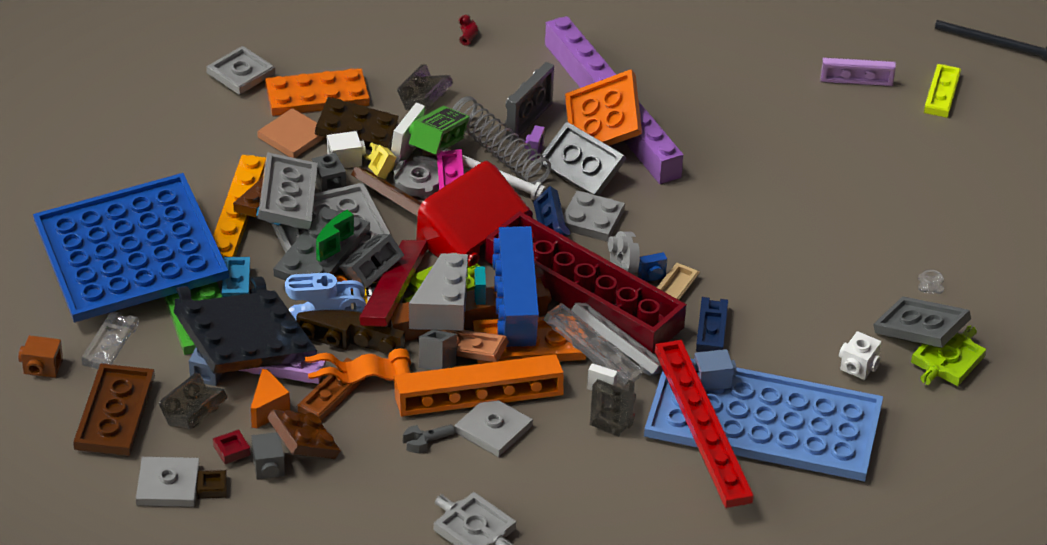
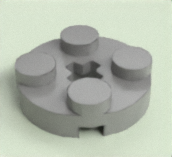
M424 156L413 157V161L406 162V159L400 161L394 168L395 187L410 196H417L421 199L428 198L439 190L437 161Z
M619 231L616 236H610L608 239L610 262L631 274L637 273L640 262L639 244L633 243L632 237L636 236L630 231Z

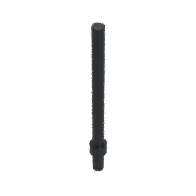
M937 20L935 23V29L1040 56L1043 57V60L1047 61V46L1043 48Z

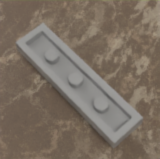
M575 303L570 312L577 317L576 321L581 326L587 329L591 327L597 332V338L604 343H612L618 348V354L628 360L633 359L639 364L638 368L645 374L650 376L652 374H662L663 369L656 355L587 303Z

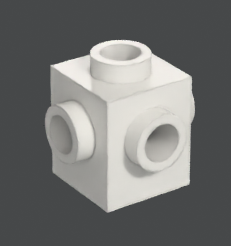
M857 331L849 343L845 342L839 352V357L842 358L840 370L865 380L871 371L875 372L881 359L879 355L882 341Z

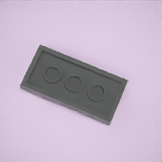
M323 207L312 220L310 229L303 231L273 268L274 277L287 280L289 276L294 274L330 273L335 275L340 269L339 265L351 255L369 232L370 222L354 217V235L340 242V252L322 262H318L316 260V239L327 223L342 213Z

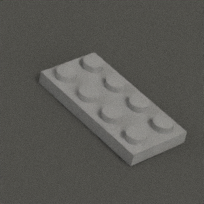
M267 152L258 219L269 223L290 225L294 228L310 229L318 163Z

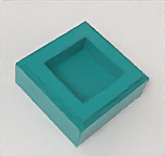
M476 267L474 271L476 305H486L485 267Z

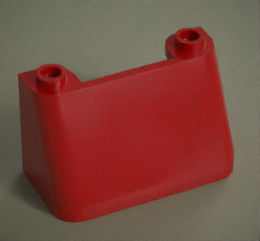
M483 161L422 202L418 210L416 240H427V250L438 258L441 253L468 254L469 268L479 261L480 246L486 242L488 235L519 211L533 218V212L498 168L489 161Z

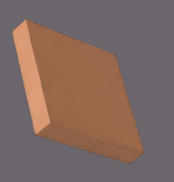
M293 108L258 130L259 139L292 158L298 157L326 137L315 135L317 122Z

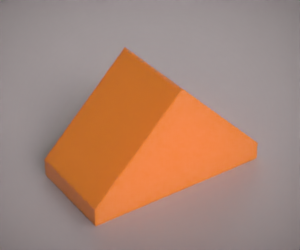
M266 369L261 371L251 405L252 428H259L269 423L267 417L272 409L290 410L289 391Z

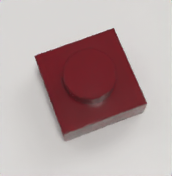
M239 429L213 438V446L224 464L251 455L250 446Z

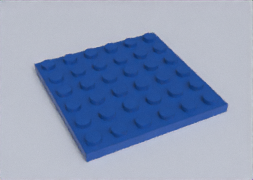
M184 173L33 214L35 225L74 323L178 293L176 287L188 286L189 289L230 278L229 270Z

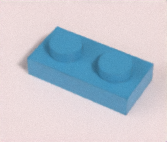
M224 257L230 278L222 280V297L249 294L250 257Z

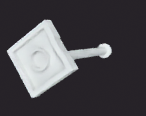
M415 103L393 132L391 152L397 157L394 168L400 161L407 160L416 148V146L409 144L411 137L409 129L413 121L424 116V105ZM463 155V165L469 169L481 163ZM500 171L512 187L531 194V199L534 201L546 190V187L541 182H537L534 185Z

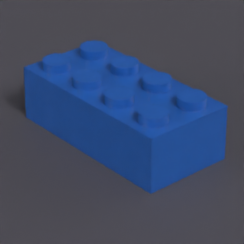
M531 226L499 227V236L493 239L494 254L492 256L493 270H495L496 275L494 276V291L497 292L496 314H498L499 318L497 320V334L507 337L509 343L506 347L536 346L539 313Z

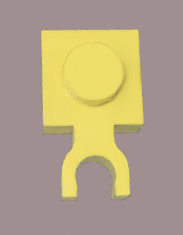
M371 142V154L364 155L367 160L371 161L368 167L376 176L386 179L388 173L393 170L397 157L388 148Z

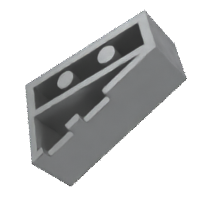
M440 254L409 303V329L464 331L468 285V254Z

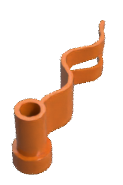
M403 348L391 351L388 359L381 358L375 354H364L350 362L339 361L330 353H320L311 357H305L306 363L329 361L338 368L325 367L316 372L308 373L309 379L332 375L348 385L355 384L369 376H378L385 380L394 381V375L411 373L410 354L408 350Z

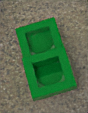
M345 210L334 217L319 233L316 239V260L318 262H322L340 252V242L354 235V214L349 210Z

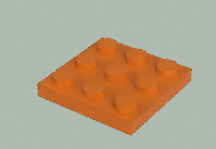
M632 69L565 94L568 122L606 145L610 146L642 134L636 74Z

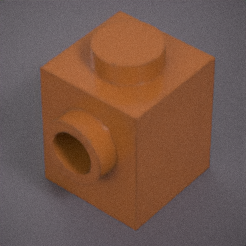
M29 335L25 346L20 347L18 356L19 362H22L24 374L56 378L63 361L61 339Z

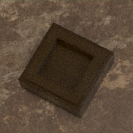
M227 470L198 471V499L227 498Z

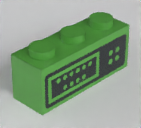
M442 106L413 121L409 129V135H411L409 144L436 155L464 138L470 116Z

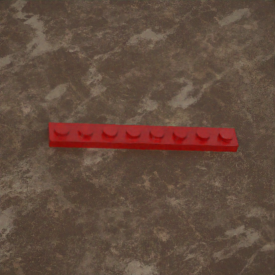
M682 340L656 344V356L724 507L730 508L753 504L754 495Z

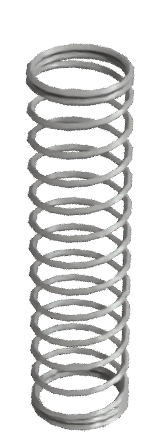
M466 96L456 102L453 110L458 108V112L466 102H474V105L470 106L464 113L466 114L474 107L469 115L470 118L467 130L465 131L470 137L474 138L476 142L480 143L482 147L486 148L488 152L492 153L494 157L510 168L519 178L527 182L529 177H532L541 169L543 161H546L548 168L543 176L529 183L535 185L537 182L543 183L547 179L551 171V163L548 159L544 158L542 154H538L537 150L531 148L530 144H525L524 139L519 138L518 134L513 133L512 129L507 128L506 124L501 123L500 119L495 118L494 114L489 113L488 109L483 108L482 104L477 103V100L473 97ZM483 110L487 112L484 116H482ZM481 111L479 118L470 125L472 118ZM487 116L485 123L476 130L478 123ZM493 121L490 129L482 135L484 128ZM475 124L474 130L469 131V127ZM501 125L505 127L502 131H500ZM499 126L495 135L488 140L490 133ZM481 129L480 135L475 136V132ZM507 130L511 132L508 136H506ZM505 131L501 140L494 145L496 138ZM487 134L486 140L481 141V137ZM513 135L517 137L514 141H512ZM511 136L507 145L500 150L502 143ZM493 139L492 145L487 146V142ZM519 140L523 141V144L518 146ZM517 141V144L513 148V150L506 155V152L509 149V147ZM500 143L498 150L493 151V147ZM525 145L529 146V149L523 152ZM523 146L520 154L512 160L515 152ZM506 148L504 155L499 156V152ZM529 151L526 159L518 165L522 156ZM531 151H534L535 154L529 158ZM512 153L510 161H505V157ZM533 157H535L534 161L529 165V167L524 170L527 163ZM519 158L516 166H511V162ZM541 162L540 167L533 174L529 175L531 169ZM524 164L522 171H517V167Z

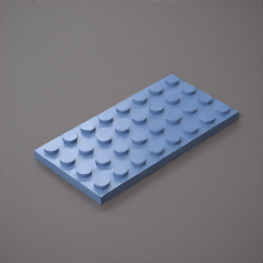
M737 368V374L733 376L731 388L706 391L735 455L860 481L866 480L883 396ZM662 371L644 429V437L697 447L665 373Z

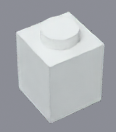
M357 131L327 135V154L336 153L344 168L362 166V156L366 155L364 141L359 140Z

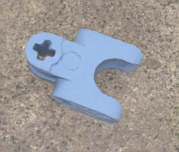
M330 273L291 275L285 282V291L291 299L295 301H308L289 308L295 319L300 312L315 310L362 312L366 306V301L363 299L365 295L364 285L358 281L347 280L337 282L336 277ZM351 303H354L353 310L351 309Z

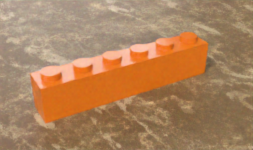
M556 354L394 375L395 400L401 417L475 407L482 402L499 400L507 403L563 395L564 372Z

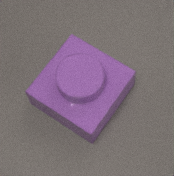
M535 125L532 134L527 135L525 144H530L531 148L536 149L538 154H541L544 147L545 127ZM531 151L529 158L535 154L534 151Z

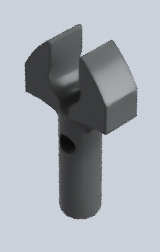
M452 424L428 431H422L417 425L410 426L403 433V443L407 442V451L423 453L427 451L428 442L454 435L455 428Z

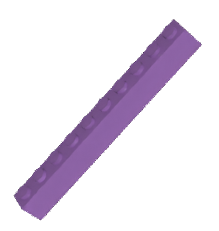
M568 16L546 22V47L580 88L616 75ZM639 102L642 134L624 140V142L659 184L681 178L683 153Z

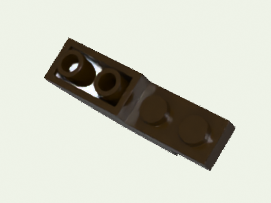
M315 310L300 312L296 316V321L308 338L313 341L347 350L350 344H355L385 354H389L395 349H405V331L388 326H362L359 319L362 312Z

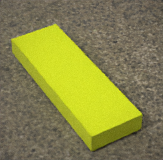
M937 64L924 113L948 118L960 77V68Z

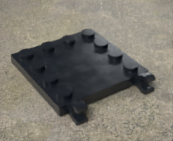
M262 276L251 278L254 289H250V294L195 301L191 298L188 286L176 287L179 298L175 299L174 314L213 374L305 361V357L317 354V349L276 291L266 289V283Z

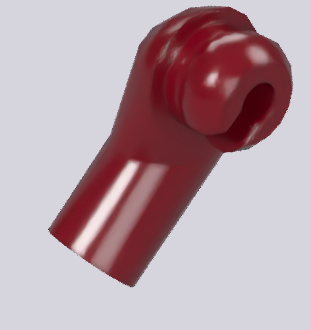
M463 15L458 20V23L461 25L460 29L463 32L459 41L462 45L467 46L476 37L479 29L469 15Z

